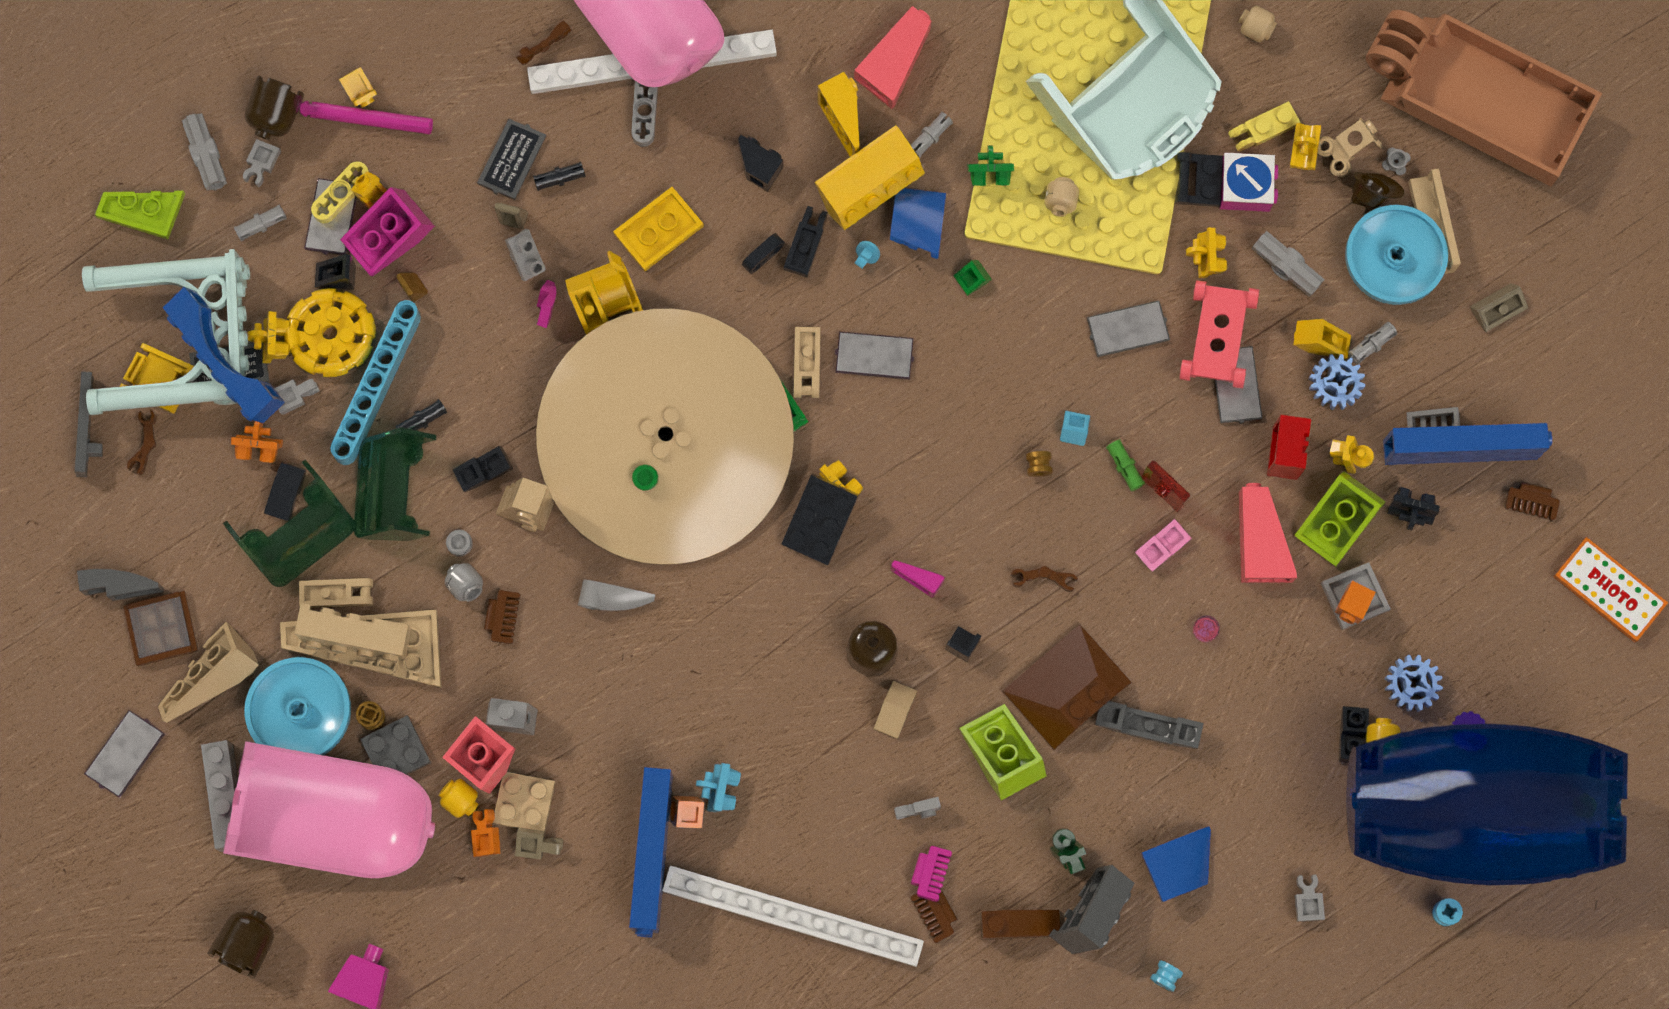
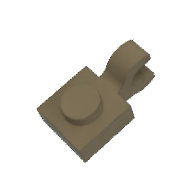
M519 828L517 831L515 856L542 859L543 852L560 855L563 849V839H544L545 831Z

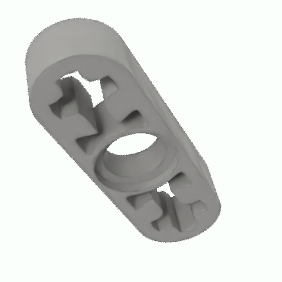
M635 81L632 139L636 145L646 147L654 141L658 87H650L648 89V98H644L643 87H640L644 85ZM641 105H649L652 108V112L648 116H641L637 111ZM641 123H646V133L650 134L645 135V139H640V135L637 134L641 133Z

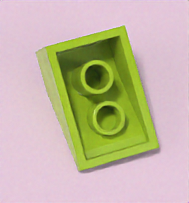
M1343 471L1294 536L1334 566H1337L1386 501Z
M1005 704L959 728L985 777L1001 801L1046 777L1042 757Z

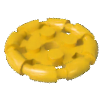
M333 288L314 291L311 293L312 296L305 300L303 298L300 299L289 312L287 317L289 327L284 333V341L289 344L288 353H292L293 361L310 374H323V377L345 375L353 367H359L372 351V340L376 338V325L373 315L368 313L366 310L367 305L359 297L348 291L342 293L337 292V289ZM335 301L342 303L341 310L334 307ZM318 304L321 310L312 314L309 309ZM358 314L360 319L353 323L351 317ZM299 323L304 324V332L297 330ZM335 328L337 330L336 337L330 340L325 339V330ZM356 335L363 337L361 343H354ZM307 344L310 350L302 352L301 347ZM349 353L351 357L342 362L340 357ZM320 356L328 358L325 365L319 363Z

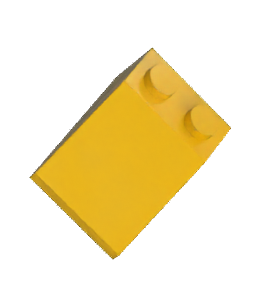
M842 72L818 85V105L847 154L851 157L859 151L858 87L852 77L848 79L845 72Z

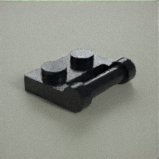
M1188 152L1178 153L1177 161L1180 162L1178 194L1175 195V203L1219 207L1221 203L1223 156L1192 154ZM1190 163L1196 164L1195 196L1188 195Z

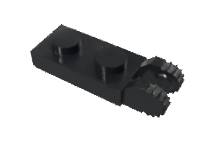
M807 206L802 222H799L784 265L785 271L807 278L828 216V212L822 211L818 218L817 227L810 225L809 221L813 215V207Z

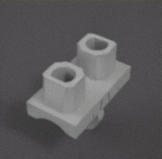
M524 229L519 234L505 240L510 251L511 260L514 261L523 281H527L546 270L529 229Z

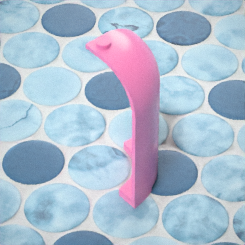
M574 0L626 72L635 81L644 86L661 87L689 77L705 66L720 51L724 44L722 26L704 0Z
M245 742L223 853L363 878L390 877L412 867L422 856L427 839L433 838L435 823L431 822L432 805L423 787L400 771L373 764Z

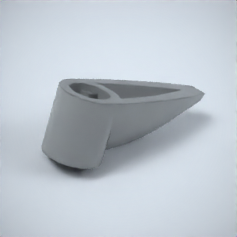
M583 580L578 606L592 610H628L654 602L655 594L592 580Z

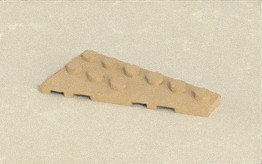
M437 610L364 615L369 622L372 621V618L406 624L412 629L406 660L398 659V662L382 660L383 656L374 654L372 658L360 657L356 655V651L347 650L346 654L331 651V647L321 646V649L305 647L306 643H303L294 634L297 621L280 622L281 648L283 650L442 688Z

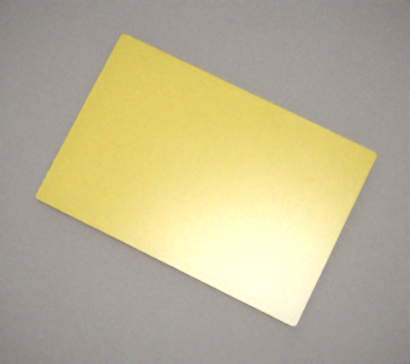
M1010 0L980 153H986L987 146L993 145L994 152H1003V160H994V164L1012 163L1014 164V171H1011L1009 185H995V172H986V186L973 187L964 233L966 238L1158 275L1162 272L1179 181L1180 162L1177 161L1178 154L1161 166L1154 167L1141 175L1123 179H1111L1051 121L1053 119L1025 82L1036 73L1047 74L1067 101L1071 103L1145 36L1144 32L1123 6V0ZM1162 0L1200 53H1202L1211 0ZM979 160L978 164H987V160ZM1059 177L1073 180L1074 184L1079 188L1076 210L1063 217L1053 215L1044 204L1048 184Z

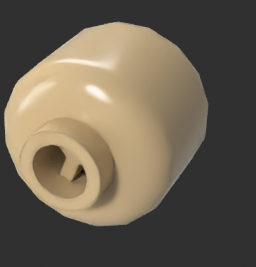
M1257 5L1252 7L1250 11L1245 9L1239 19V23L1242 24L1241 33L1259 43L1264 39L1268 41L1277 25L1274 22V14Z
M1059 177L1051 181L1047 186L1044 204L1053 215L1059 217L1072 213L1077 207L1079 188L1074 184L1073 180L1066 177Z

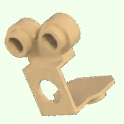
M1360 118L1359 121L1339 134L1335 140L1328 136L1321 137L1318 154L1323 157L1333 156L1334 159L1330 163L1331 173L1337 177H1345L1351 171L1350 161L1355 158L1353 155L1371 142H1375L1379 148H1383L1382 142L1375 136V133L1378 131L1370 120L1365 122L1364 119ZM1354 131L1360 132L1363 136L1362 142L1357 146H1352L1348 142L1349 134ZM1324 142H1329V149L1323 151L1321 145ZM1338 162H1343L1344 168L1341 171H1337L1335 168Z

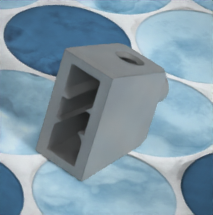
M491 698L488 703L485 724L492 730L534 735L538 709L525 702Z

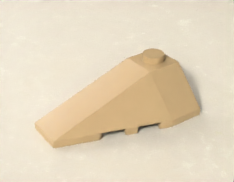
M227 622L204 644L203 648L206 651L197 662L192 660L188 667L190 669L185 679L178 680L159 704L158 708L164 722L167 723L241 683L259 665L254 651Z

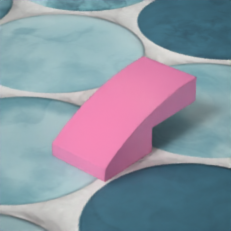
M1174 519L1135 553L1153 572L1192 538Z

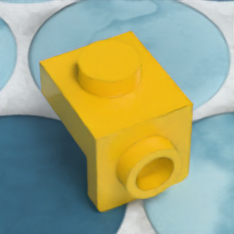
M361 67L338 79L354 106L360 104L361 108L375 101L373 96L377 95Z
M367 171L356 179L355 185L350 189L368 209L387 191L379 182L380 179Z

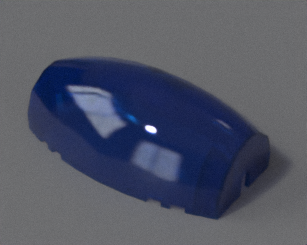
M1490 723L1451 724L1419 728L1384 736L1354 746L1349 756L1346 787V818L1351 852L1364 860L1410 875L1452 883L1489 886L1551 882L1552 880L1569 879L1590 872H1598L1626 862L1627 816L1622 814L1621 801L1622 799H1627L1628 753L1590 739L1560 731L1530 726Z

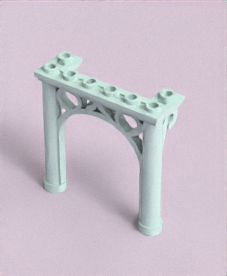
M230 249L229 253H225V256L100 268H96L95 265L83 267L82 281L86 292L155 285H175L197 291L211 309L212 329L218 346H220L221 339L228 334L229 353L225 349L218 347L222 355L225 356V360L244 376L245 371L249 370V360L247 355L244 354V346L248 345L247 332L243 331V321L247 320L245 306H242V297L246 295L245 288H247V280L250 279V268L248 264H245L243 257H240L234 249ZM204 279L198 289L185 280ZM215 283L222 285L221 299L214 303L207 301L204 296L209 286ZM227 305L228 321L219 319L216 311L212 312V309L220 310ZM200 360L186 375L171 382L89 389L86 393L87 409L90 415H99L103 411L212 401L219 405L236 404L225 393L227 391L225 386L218 383L212 377L208 366ZM203 371L212 380L193 382Z

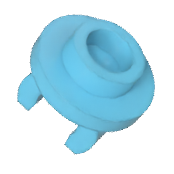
M862 241L857 245L856 253L858 258L855 264L863 269L866 263L873 264L880 258V251L872 242Z

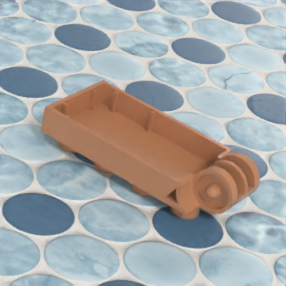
M1392 10L1366 55L1368 65L1377 73L1390 79L1380 100L1551 187L1559 178L1602 95L1601 92L1447 14H1442L1439 18L1424 17L1421 19L1407 11Z

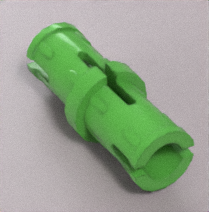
M1119 439L1109 444L1106 449L1117 465V472H1121L1130 491H1135L1145 485L1134 465L1136 462L1133 458H1130L1121 440Z

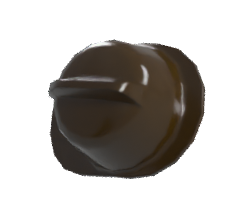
M1354 173L1356 181L1352 187L1353 195L1351 197V201L1354 204L1377 208L1388 198H1401L1404 196L1402 186L1388 176L1376 173Z

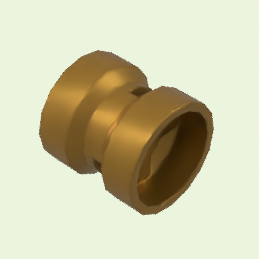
M363 702L356 711L357 721L367 730H378L385 723V712L375 702Z

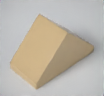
M893 681L882 705L874 730L898 739L917 690Z

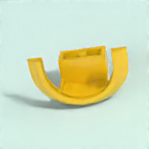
M610 250L607 251L610 263L565 280L568 294L586 335L608 322V317L629 309H632L633 312L643 311L622 258Z

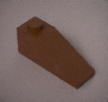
M1059 910L982 911L980 913L981 940L1050 937L1049 935L1053 929L1056 931L1060 929Z

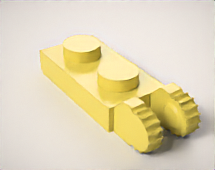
M1288 101L1233 128L1228 134L1230 138H1234L1248 132L1250 137L1236 145L1237 151L1240 152L1253 145L1256 147L1296 128V123L1301 122Z

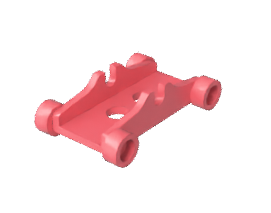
M1196 280L1193 300L1202 301L1203 304L1193 361L1182 360L1180 380L1190 381L1191 377H1202L1229 381V383H1233L1234 388L1243 389L1246 369L1237 368L1246 308L1257 309L1260 289L1249 288V291L1207 286L1206 281ZM1219 315H1224L1229 319V324L1224 328H1219L1214 323L1215 318ZM1213 340H1222L1225 343V348L1221 352L1213 351L1210 347Z

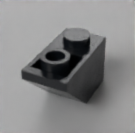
M740 135L738 145L746 179L768 192L784 168L782 156L773 149L766 150L761 147V144L753 137L748 136L746 138Z

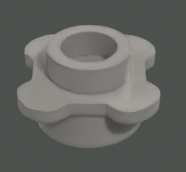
M1389 148L1386 152L1387 158L1382 163L1383 169L1394 171L1399 176L1404 175L1406 172L1405 166L1411 159L1410 155L1403 150Z

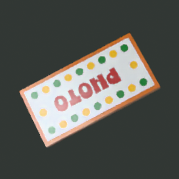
M1587 537L1583 539L1553 576L1634 643L1639 640L1668 604L1666 600Z

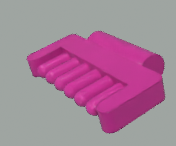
M931 846L928 855L919 853L911 880L912 885L919 886L917 890L918 897L935 902L939 901L938 894L941 893V890L938 888L943 887V884L940 882L945 880L944 877L939 875H946V871L941 869H948V865L943 863L948 864L950 862L948 858L952 857L951 851Z

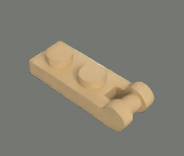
M795 327L794 398H801L802 395H811L812 398H819L820 327ZM802 379H812V385H802Z
M373 579L299 581V607L301 603L309 604L310 608L373 606V597H371ZM353 588H360V596L353 597Z

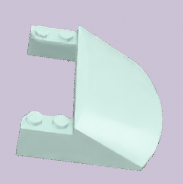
M1123 0V6L1133 17L1145 36L1071 103L1067 101L1047 74L1036 73L1025 81L1053 119L1051 121L1111 179H1123L1141 175L1154 167L1161 166L1182 151L1202 128L1203 125L1201 124L1214 107L1213 101L1216 93L1220 91L1222 81L1162 0Z

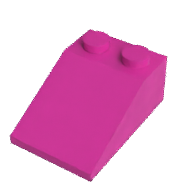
M390 187L340 240L370 276H374L417 245L435 226L405 190Z

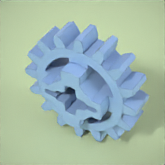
M1331 354L1328 357V362L1322 358L1319 361V366L1315 365L1312 371L1315 374H1311L1309 380L1314 383L1310 385L1309 390H1316L1317 393L1313 398L1314 400L1321 398V406L1330 403V409L1333 410L1339 404L1340 409L1343 410L1346 407V402L1352 406L1355 403L1354 398L1359 399L1362 393L1359 390H1363L1365 384L1360 381L1365 377V374H1358L1357 371L1361 367L1360 365H1351L1353 358L1348 359L1346 362L1344 361L1343 354H1340L1337 360ZM1328 369V377L1321 379L1322 372ZM1353 385L1351 393L1346 395V387Z
M1407 655L1404 660L1405 663L1399 658L1395 661L1397 667L1391 666L1388 669L1392 675L1385 677V680L1390 682L1385 691H1392L1393 693L1389 699H1397L1398 708L1405 704L1406 711L1408 712L1412 710L1413 706H1415L1417 712L1423 710V704L1429 708L1432 706L1431 700L1436 701L1439 699L1435 691L1443 689L1441 685L1437 684L1438 681L1443 679L1442 676H1436L1434 673L1438 667L1430 668V659H1427L1424 663L1421 662V655H1417L1414 660H1412L1410 655ZM1407 667H1417V669L1412 672L1408 670H1403ZM1426 674L1429 678L1430 685L1427 683ZM1413 678L1417 680L1415 688L1410 686L1412 683L1410 680ZM1397 682L1400 683L1402 692H1400ZM1413 695H1419L1420 697H1424L1423 699L1419 700L1410 699Z

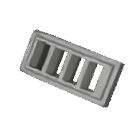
M1458 407L1406 412L1408 428L1416 427L1415 418H1420L1421 427H1426L1425 417L1431 418V427H1437L1436 417H1441L1442 426H1447L1446 416H1451L1452 426H1460Z

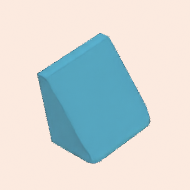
M1065 411L1060 441L1084 446L1088 434L1090 415Z

